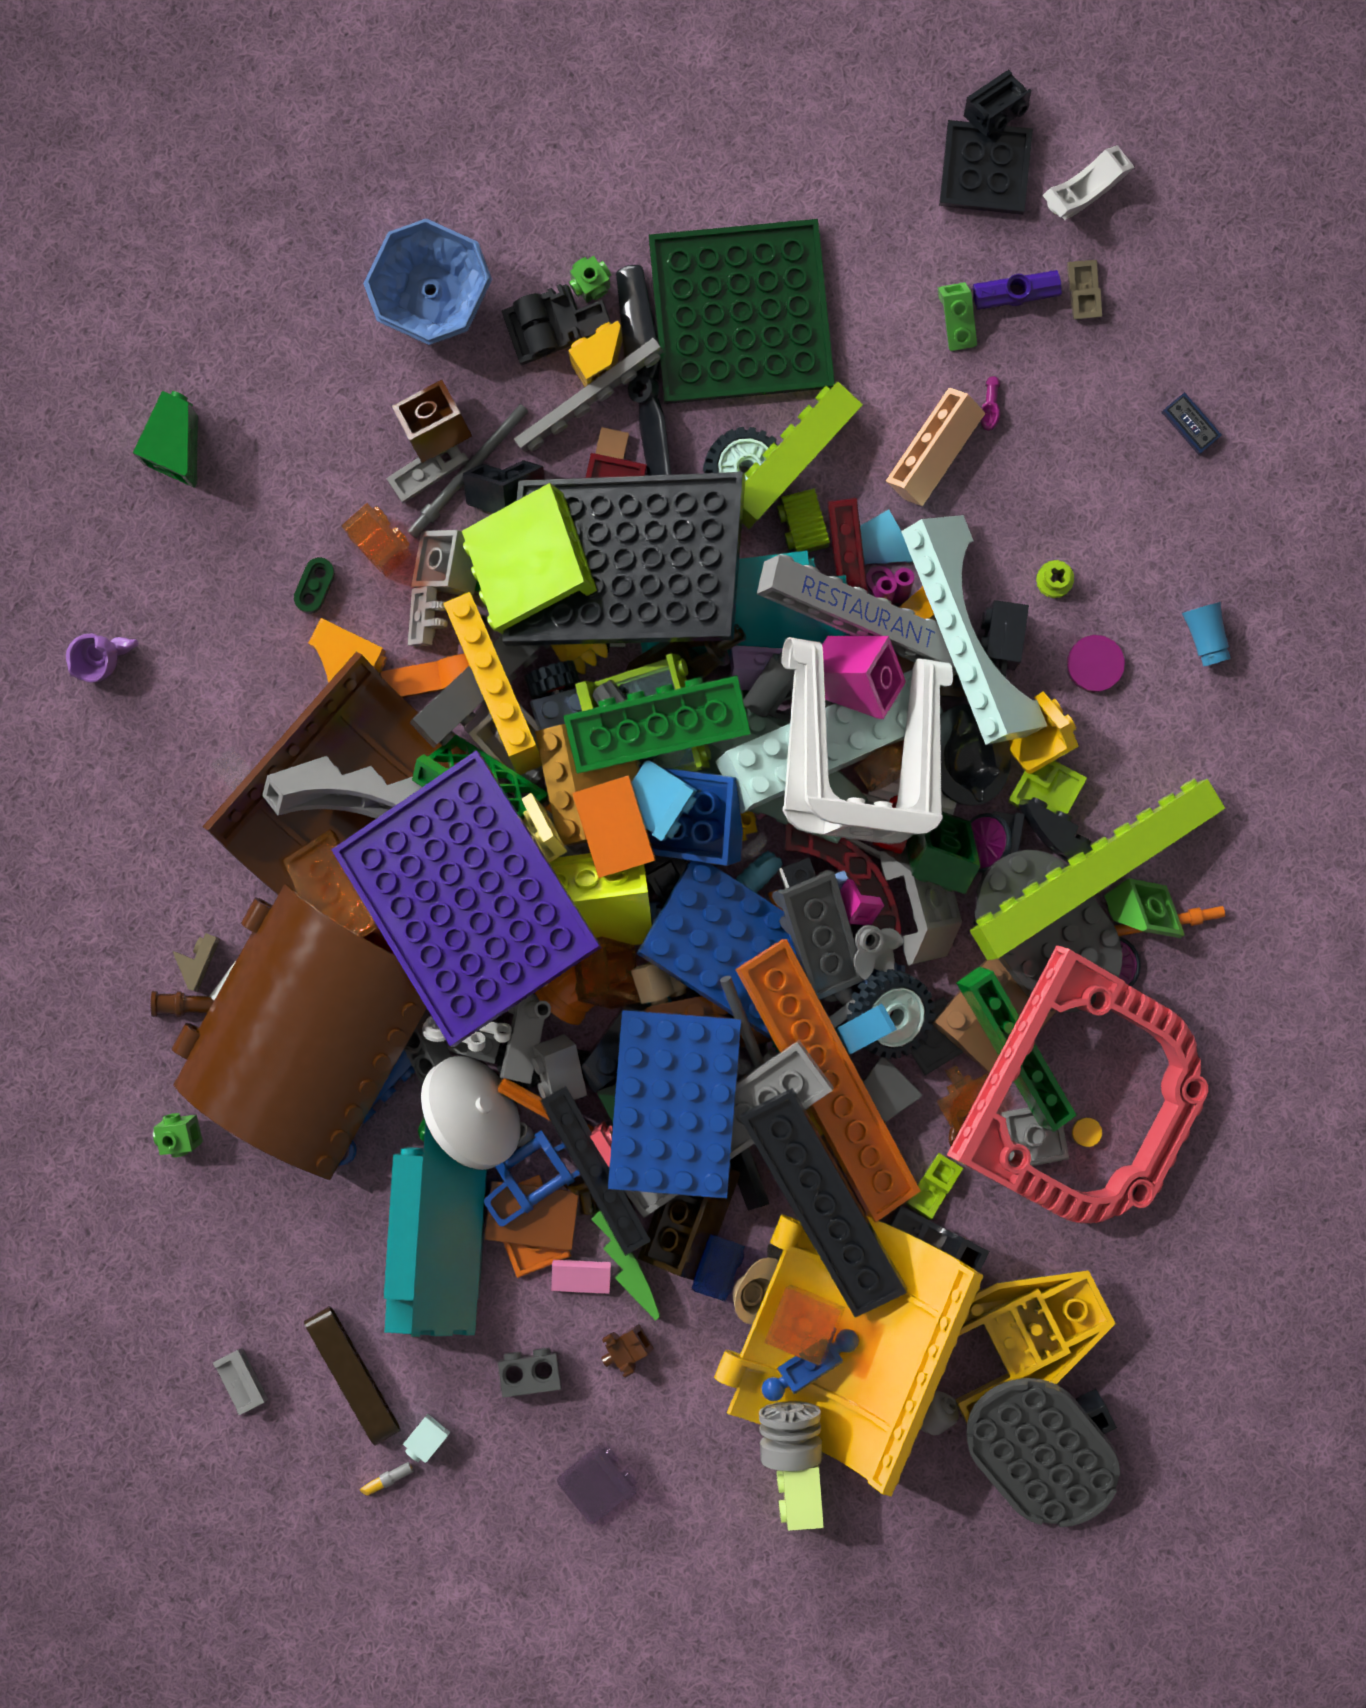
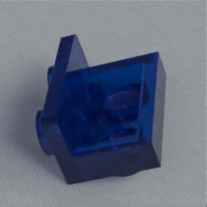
M710 1234L691 1290L726 1302L728 1295L733 1291L735 1284L734 1276L737 1268L743 1262L745 1246L736 1241Z

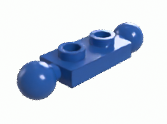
M850 1329L841 1330L837 1334L834 1343H831L829 1338L825 1336L778 1367L782 1377H771L763 1382V1396L769 1401H777L783 1397L785 1388L788 1386L793 1394L831 1371L843 1363V1359L839 1355L840 1352L850 1353L857 1348L859 1344L857 1334Z

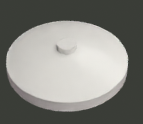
M454 1056L434 1066L424 1080L421 1092L424 1118L432 1136L450 1157L470 1168L490 1169L510 1158L517 1148L520 1139L518 1109L514 1100L499 1093L498 1086L502 1079L491 1068L473 1058Z

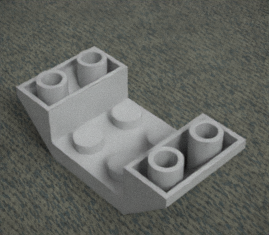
M907 847L904 848L901 854L889 850L879 852L881 868L885 879L891 880L904 877L906 890L913 909V917L918 928V932L902 936L904 940L903 952L906 956L907 964L911 965L946 957L962 923L955 893L945 890L938 884L922 882L912 876Z

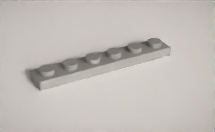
M652 338L518 435L514 440L524 452L537 450L544 444L543 439L551 433L556 435L562 432L568 426L567 422L575 416L577 418L584 416L590 411V405L598 399L604 401L614 393L613 389L619 384L623 383L625 385L636 378L638 370L644 366L649 368L661 359L659 355L664 351L657 341Z

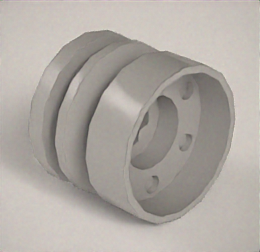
M785 1401L769 1404L760 1409L759 1421L761 1425L759 1432L764 1436L760 1441V1460L764 1466L779 1471H799L813 1468L821 1463L823 1457L822 1440L818 1436L821 1431V1424L819 1422L821 1410L819 1407L801 1401Z

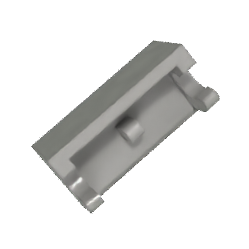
M243 1348L213 1362L237 1409L238 1415L268 1400Z

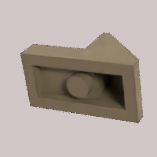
M205 933L204 938L199 937L193 953L196 954L195 959L173 951L189 990L199 991L220 938Z

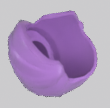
M93 633L76 637L66 650V662L70 676L80 681L83 680L91 683L106 679L115 670L118 655L128 653L138 645V641L125 637H117L109 641L106 637L97 636Z

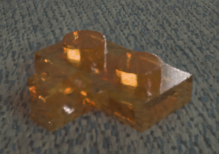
M955 1065L945 1070L952 1084L946 1087L949 1094L937 1100L936 1103L950 1127H952V1121L958 1119L956 1114L959 1111L966 1110L969 1114L989 1076L988 1073L972 1080L970 1075L963 1077Z

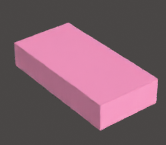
M553 1260L551 1291L610 1294L611 1262Z

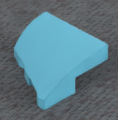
M890 510L883 512L860 526L865 565L913 562L903 534Z

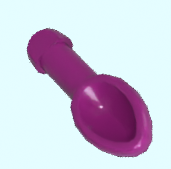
M991 376L986 381V402L981 407L985 415L980 423L987 431L993 430L1000 420V408L997 405L1000 380L996 376Z

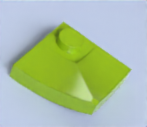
M1053 761L1034 773L1028 774L1025 771L1008 802L1020 809L1018 804L1021 799L1031 800L1032 797H1035L1048 804L1046 809L1054 813L1058 810L1068 814L1087 777L1057 761Z

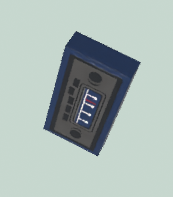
M1185 392L1162 411V414L1198 455L1222 436Z

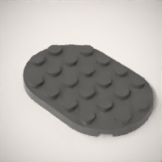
M1037 850L1018 851L1000 858L987 869L976 890V893H978L977 910H974L976 920L989 912L994 915L1001 910L999 907L1001 903L1011 897H1015L1017 900L1024 895L1022 892L1024 888L1034 882H1038V884L1043 883L1047 880L1045 877L1047 873L1057 867L1064 869L1068 865L1049 853ZM1091 897L998 958L1023 992L1030 997L1056 946L1074 951L1118 978L1122 966V948L1113 923L1095 899ZM1093 994L1091 998V1005L1095 1002L1096 994ZM1074 1007L1063 1012L1074 1013L1082 1010Z
M1035 1378L1010 1380L986 1392L971 1410L966 1428L970 1454L979 1469L1022 1517L1040 1525L1044 1522L1059 1524V1527L1074 1526L1097 1516L1114 1498L1120 1476V1467L1115 1449L1075 1398L1062 1387L1052 1382Z

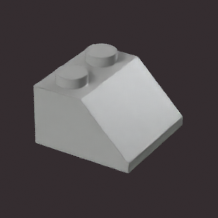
M436 530L421 532L411 587L429 586L437 588L438 592L463 595L468 592L471 595L474 594L477 580L471 571V567H473L472 560L463 547L465 539L462 531Z

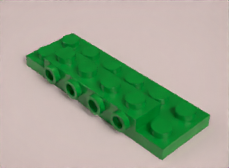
M738 675L710 682H703L702 677L684 681L686 687L674 689L673 684L656 687V693L645 696L644 690L627 694L628 700L616 702L615 697L598 701L599 707L564 715L577 774L751 734Z

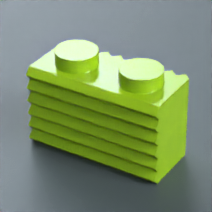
M815 488L781 497V505L777 506L781 523L786 522L789 532L785 533L788 549H794L795 552L808 551L809 553L829 547L830 541Z

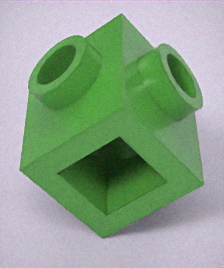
M592 256L589 259L584 257L573 264V269L570 270L571 281L569 285L577 297L582 295L586 303H588L592 299H600L608 292L611 272L603 261L598 262L595 256ZM591 273L595 274L591 279L586 278Z
M180 1113L168 1114L163 1117L160 1123L153 1127V1140L155 1145L158 1146L160 1155L171 1154V1157H181L192 1152L203 1142L197 1115L180 1116Z

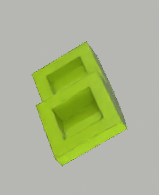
M938 1153L918 1183L921 1192L910 1198L905 1205L931 1220L946 1194L950 1192L963 1168Z

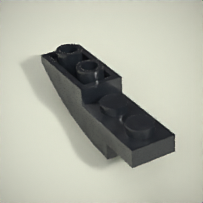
M1032 797L1031 800H1020L1018 805L1022 813L1025 814L1024 817L1032 830L1062 860L1069 864L1068 860L1080 852L1087 854L1093 850L1090 846L1091 840L1076 834L1079 826L1071 822V816L1058 810L1054 813L1046 809L1048 804L1035 797Z

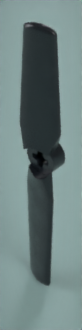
M634 264L622 267L616 272L625 358L652 338L657 341L643 267ZM660 360L649 368L644 366L638 370L636 378L629 382L628 385L630 399L639 403V429L648 476L672 475L665 416L659 398H657L659 385L655 380H659ZM644 385H646L647 389L643 391V395L640 394V390L644 389Z

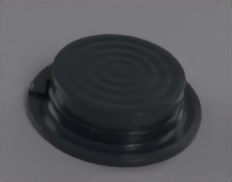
M970 704L954 706L940 714L941 792L950 800L966 806L981 805L992 800L1003 789L1009 776L1011 767L1009 741L986 745Z

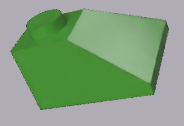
M1128 878L1105 895L1108 911L1114 921L1143 932L1176 938L1185 936L1166 885Z

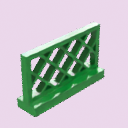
M457 734L445 746H441L429 756L423 754L416 760L412 781L423 787L453 767L454 763H459L477 750L496 779L507 778L512 782V784H500L504 792L515 794V798H509L514 807H518L519 812L517 813L522 820L525 818L523 812L527 809L522 801L521 793H532L541 804L548 798V792ZM457 746L466 754H452L451 750ZM437 762H448L449 768H445Z

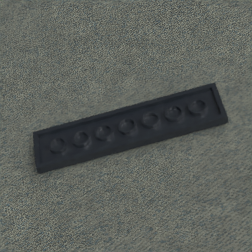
M791 1088L741 1113V1121L854 1317L856 1318L906 1294L908 1288L794 1089Z

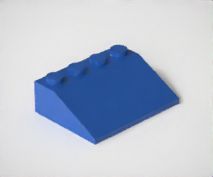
M661 767L696 789L697 791L693 797L697 800L688 814L683 812L678 822L681 826L672 839L667 837L665 841H660L647 829L654 855L726 866L741 861L743 828L736 777Z

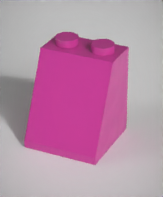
M827 636L822 644L825 700L878 719H884L906 683L889 636Z

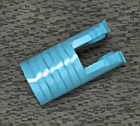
M767 851L762 853V856H759L753 863L749 864L735 880L757 894L783 865L782 859L776 857L773 852Z

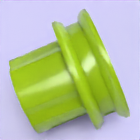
M1059 560L1049 561L1038 571L1036 577L1037 587L1047 597L1060 598L1066 595L1073 587L1074 573L1065 562ZM1051 571L1054 573L1061 572L1063 574L1061 578L1063 583H1060L1058 580L1052 582L1051 577L1053 574Z

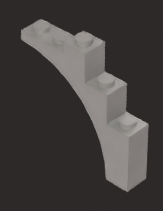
M327 756L267 775L262 796L277 815L299 810L332 809L354 812L377 819L422 787L412 781V777L387 785L383 777L379 776L372 766L342 775L338 767L334 766Z

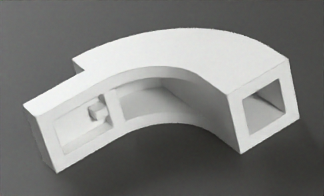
M1116 145L1104 150L1090 165L1070 180L1051 187L1043 194V197L1047 200L1049 209L1060 218L1062 217L1066 220L1085 209L1109 191L1135 167L1119 146Z

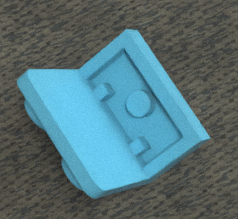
M646 761L632 781V785L646 829L651 831L652 835L660 841H665L667 837L672 839L680 828L681 824L678 820L683 812L688 814L697 799L693 796L697 790L654 762Z

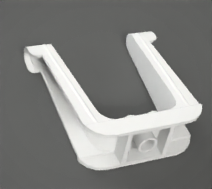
M787 638L782 650V665L785 669L794 670L785 798L782 810L788 822L796 829L807 833L887 844L901 843L913 834H925L935 829L943 819L941 815L940 686L945 687L952 684L953 672L951 664L921 658L917 659L914 663L896 808H892V803L884 801L874 802V805L865 804V799L848 798L847 801L840 799L833 793L829 784L822 644L816 641Z

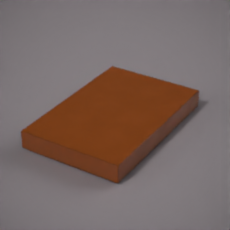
M492 1181L490 1194L503 1182ZM518 1184L526 1197L540 1188L538 1186ZM508 1186L491 1201L492 1206L502 1219H506L522 1208ZM558 1189L534 1205V1210L528 1214L524 1212L503 1227L497 1224L488 1210L484 1240L572 1250L579 1195H575L570 1190Z

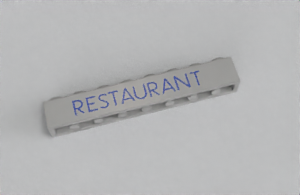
M780 554L764 561L757 590L758 595L852 636H889L896 655L912 662H916L917 659L921 658L950 663L953 676L958 675L937 621L921 618L915 615L913 610L894 606L888 599L869 595L863 588L844 584L842 579L826 576L813 566L801 565L795 562L791 556Z

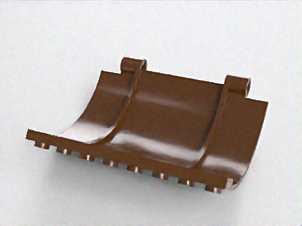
M356 651L203 825V828L277 895H279L284 884H287L311 905L352 932L360 935L367 927L384 941V936L331 850L374 821L375 818L354 812L332 809L299 810L277 815L262 796L267 775L327 756L333 765L338 767L342 775L372 766L378 775L383 777L385 783L390 785L413 777L417 758L423 754L429 756L442 745L438 743L433 748L410 724V721L419 712L407 703L378 674V671L362 654ZM457 746L451 750L452 754H466ZM437 762L445 768H449L448 762Z
M284 884L273 905L260 898H254L241 922L252 933L200 1027L185 1023L171 1049L174 1053L187 1059L173 1086L202 1114L246 1143L294 1167L331 1180L427 1007L395 954L375 945L339 924L307 902L289 885Z

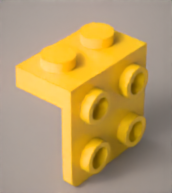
M1044 691L1034 696V700H1037L1047 727L1027 737L1008 740L1011 754L1028 774L1036 772L1079 747L1073 733L1076 730V726L1072 718L1068 714L1064 716L1058 701L1055 698L1050 700Z

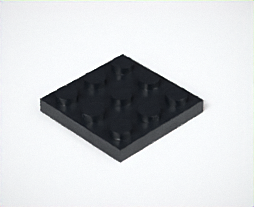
M948 120L939 206L1023 215L1025 212L1033 129L1005 126L1002 130L995 131L986 137L970 122Z

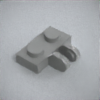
M425 586L412 589L408 646L421 647L432 645L435 629L447 628L448 621L441 618L434 619L435 611H446L443 604L445 602L437 601V588Z

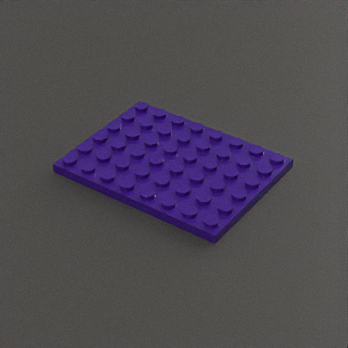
M477 750L331 849L451 1047H455L602 948L484 758Z

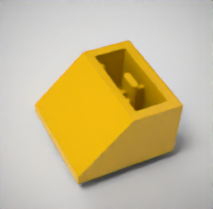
M618 321L613 324L607 322L601 325L595 331L596 334L588 339L582 337L576 340L571 345L572 348L568 350L571 366L584 387L617 364L622 345L621 325Z

